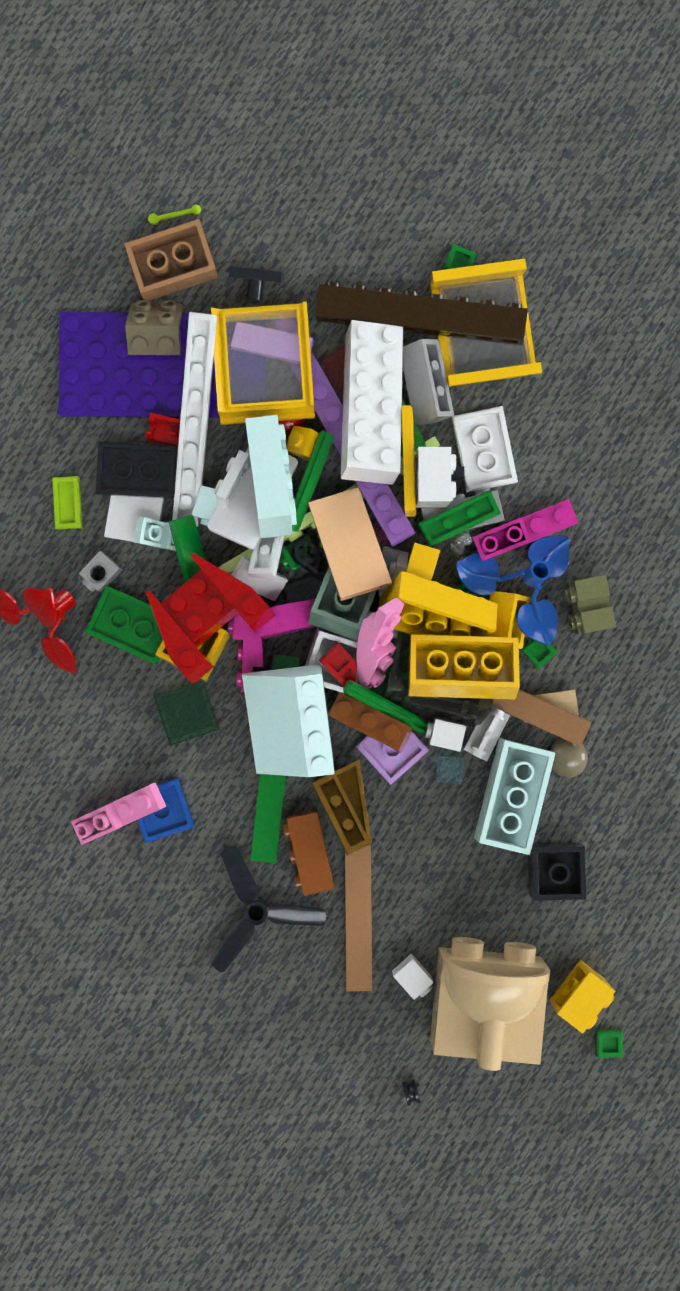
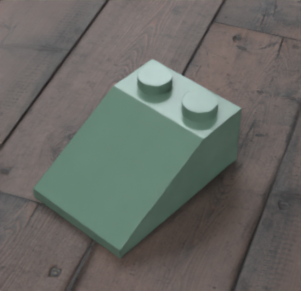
M328 567L311 609L308 624L358 642L363 619L368 616L377 590L341 601L330 568Z

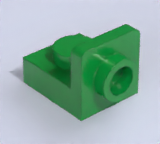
M309 535L286 547H282L281 551L283 554L280 555V560L286 570L291 568L294 573L303 568L293 560L291 550L296 543L302 540L311 541ZM304 547L302 549L299 548V550L301 551V558L307 556L313 560L312 562H314L316 559L320 557L317 554L316 557L312 558L310 555L307 554V547Z

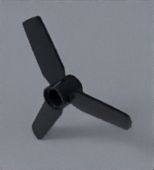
M229 846L221 852V857L238 899L246 904L244 917L235 922L211 960V965L216 970L225 972L253 936L255 926L261 925L266 919L275 924L323 926L325 924V909L284 903H275L268 906L264 899L258 897V887L237 846ZM257 905L263 909L264 914L260 917H255L250 913L249 909Z

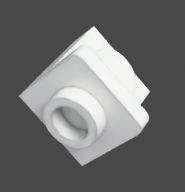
M385 546L383 547L382 555L384 561L387 562L386 566L393 582L401 571L406 572L409 553Z

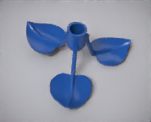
M549 536L535 541L527 552V558L531 565L515 573L497 577L499 566L495 559L490 558L481 561L479 553H475L456 563L457 575L466 589L480 596L492 594L496 589V582L523 576L524 582L535 589L531 597V604H525L518 610L517 625L528 638L544 645H550L557 633V612L550 601L540 600L536 603V598L542 589L541 583L548 578H558L566 572L569 565L570 538L565 536Z

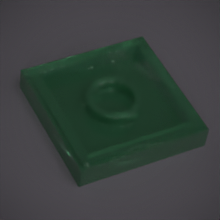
M204 680L154 697L170 746L220 730Z

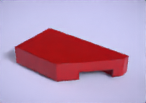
M337 642L319 661L345 686L349 680L356 682L357 661Z

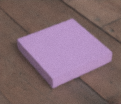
M411 732L401 753L368 736L356 746L390 785L429 751L413 732Z

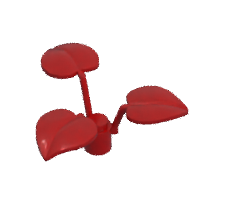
M29 587L22 593L27 608L19 609L15 599L0 589V617L11 625H17L20 622L19 615L28 612L35 614V617L44 626L51 628L48 632V637L41 639L42 649L47 658L62 670L71 673L77 672L75 659L70 647L62 639L54 637L55 630L61 621L65 619L64 614L75 606L73 596L65 589L53 595L52 588L38 589Z

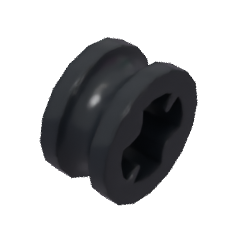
M415 1079L409 1084L402 1082L407 1105L410 1106L413 1101H416L417 1104L421 1103Z

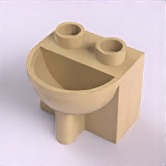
M468 937L453 938L452 948L439 947L430 1034L433 1054L477 1059L480 1068L491 1071L500 1070L501 1061L540 1065L550 969L542 957L535 956L536 947L527 943L506 942L504 953L483 951V941Z

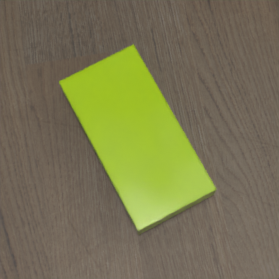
M80 477L52 478L55 529H83Z

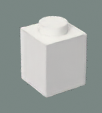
M434 718L433 723L428 722L425 738H429L428 743L430 745L460 752L466 726Z
M412 954L392 970L393 977L414 1000L418 996L424 997L432 989L431 985L434 983L432 976Z

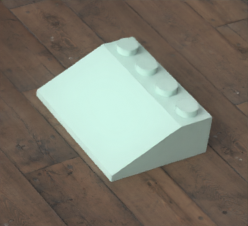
M321 664L243 673L242 678L256 774L298 777L335 774Z

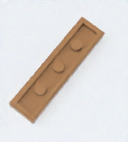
M520 689L515 700L486 699L485 701L486 704L580 747L592 721Z

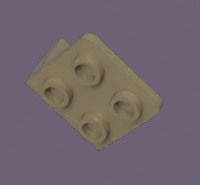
M140 300L132 303L125 325L128 355H181L180 322L183 305L172 300L161 303H150L147 300Z

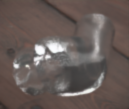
M468 531L453 536L450 541V547L457 562L468 557L464 547L472 543Z

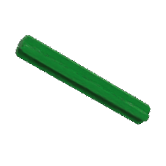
M320 431L294 498L297 525H292V531L298 532L309 506L308 502L312 498L333 443L334 435L329 432Z
M351 680L346 682L343 688L345 694L411 727L416 732L423 734L428 726L426 720Z

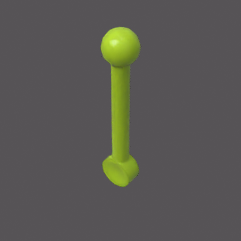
M195 204L189 209L157 216L152 213L149 215L148 221L150 224L156 225L159 221L192 213L198 215L201 212V207Z

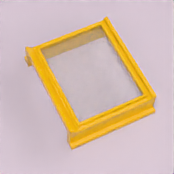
M519 259L432 271L431 294H441L444 296V299L455 300V297H466L470 299V302L481 303V300H493L497 302L496 305L507 306V303H519L523 305L522 308H527L523 274L527 269L526 260ZM528 313L522 346L437 336L449 387L542 374L541 362L536 363Z
M307 302L230 309L211 307V314L217 315L214 361L217 407L221 425L246 423V418L278 415V421L315 418Z

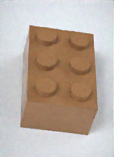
M200 219L124 243L144 300H153L218 278Z

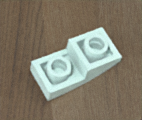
M138 517L134 543L176 551L169 523L146 517Z

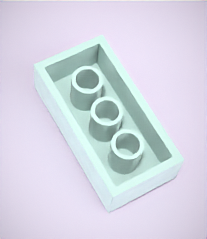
M278 415L246 418L260 537L292 535V525H297L295 500L293 499L292 478L289 471L284 424L279 425Z

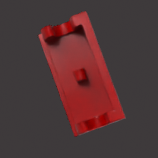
M150 413L149 431H146L148 443L178 447L180 419Z

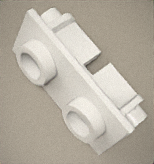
M487 704L464 750L487 761L510 715Z

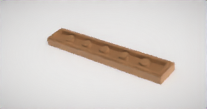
M371 845L348 857L345 853L346 991H372Z

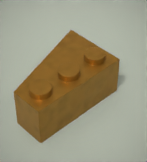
M360 760L335 771V774L327 775L312 783V787L347 857L372 843Z

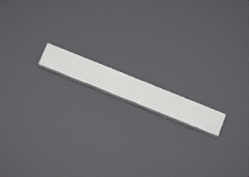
M189 312L172 520L192 515L201 485L203 486L217 315ZM194 516L196 526L198 527L200 518Z

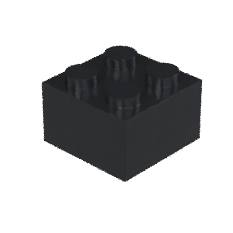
M580 842L533 843L531 853L528 855L529 896L533 901L586 899L584 845Z

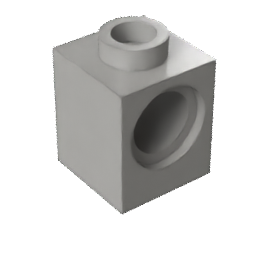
M99 551L79 574L84 578L81 582L90 591L94 592L97 590L98 592H103L106 585L109 586L123 569L105 552ZM98 567H103L106 572L105 577L97 581L94 578V571Z

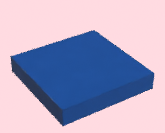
M179 777L157 784L166 807L137 820L145 843L195 827Z

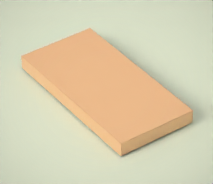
M359 487L308 502L340 600L343 601L391 586L392 581Z

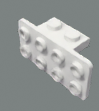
M248 447L246 452L239 450L236 458L232 457L226 468V472H228L224 480L220 479L216 485L214 494H216L218 505L208 522V529L242 546L254 549L261 537ZM288 455L289 471L292 478L298 466V461L296 458Z

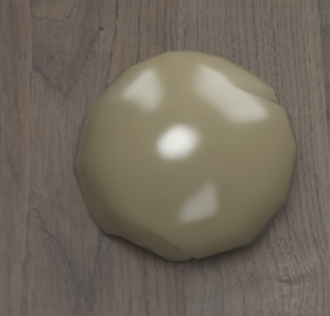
M558 738L553 742L550 751L555 752V757L551 770L565 778H573L580 775L588 762V752L584 743L580 747L563 738Z

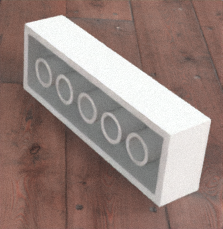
M351 320L346 332L341 479L393 485L400 474L402 326Z

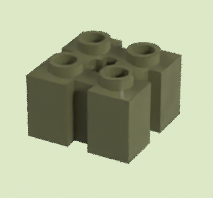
M606 575L566 583V589H563V597L566 604H571L572 614L568 615L570 629H575V634L590 633L616 627L613 607L610 605L609 600L610 592Z

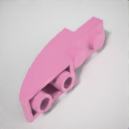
M397 597L381 606L377 612L363 619L360 628L356 652L359 684L367 689L372 686L378 687L386 677L384 673L393 662L392 655L396 646L390 641L393 638L392 631L401 620L400 613L404 606V603Z
M152 783L71 821L81 845L156 812L166 807V804L156 783Z

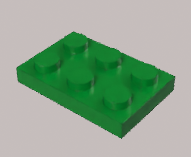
M106 585L85 633L158 665L160 658L155 654L163 638L151 605Z

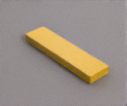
M411 405L402 406L405 515L406 517L416 515L413 408Z

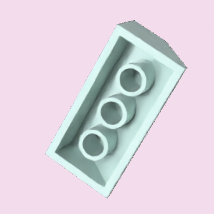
M499 738L474 839L482 844L530 855L555 752Z

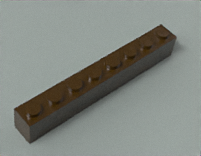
M326 282V285L319 284L315 317L320 322L350 325L351 320L402 326L403 332L521 346L524 341L528 308H522L523 305L519 303H507V306L496 305L497 302L493 300H481V303L470 302V299L466 297H455V300L444 299V296L441 294H429V297L418 296L419 293L415 291H403V294L392 293L393 290L389 288H377V291L367 290V287L363 285H352L351 288L341 287V284L337 282Z

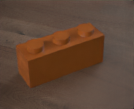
M339 692L328 714L332 719L400 753L412 732L411 727Z
M318 809L287 816V823H283L286 839L291 838L293 848L289 849L291 863L297 864L298 874H294L297 889H302L304 896L334 889V881Z

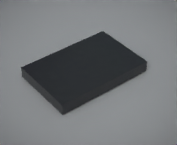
M98 442L95 494L174 499L178 447Z

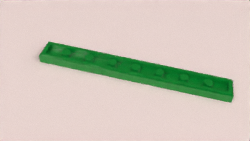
M274 654L272 670L299 667L300 657ZM260 774L251 861L277 862L286 776Z

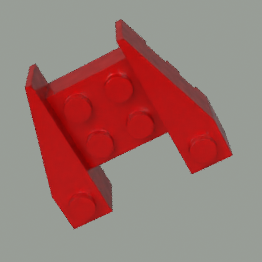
M193 553L190 556L201 568L198 573L162 603L152 592L147 591L146 594L170 659L182 674L194 684L214 667L198 648L203 642L238 613L254 632L272 619L275 614L252 587Z

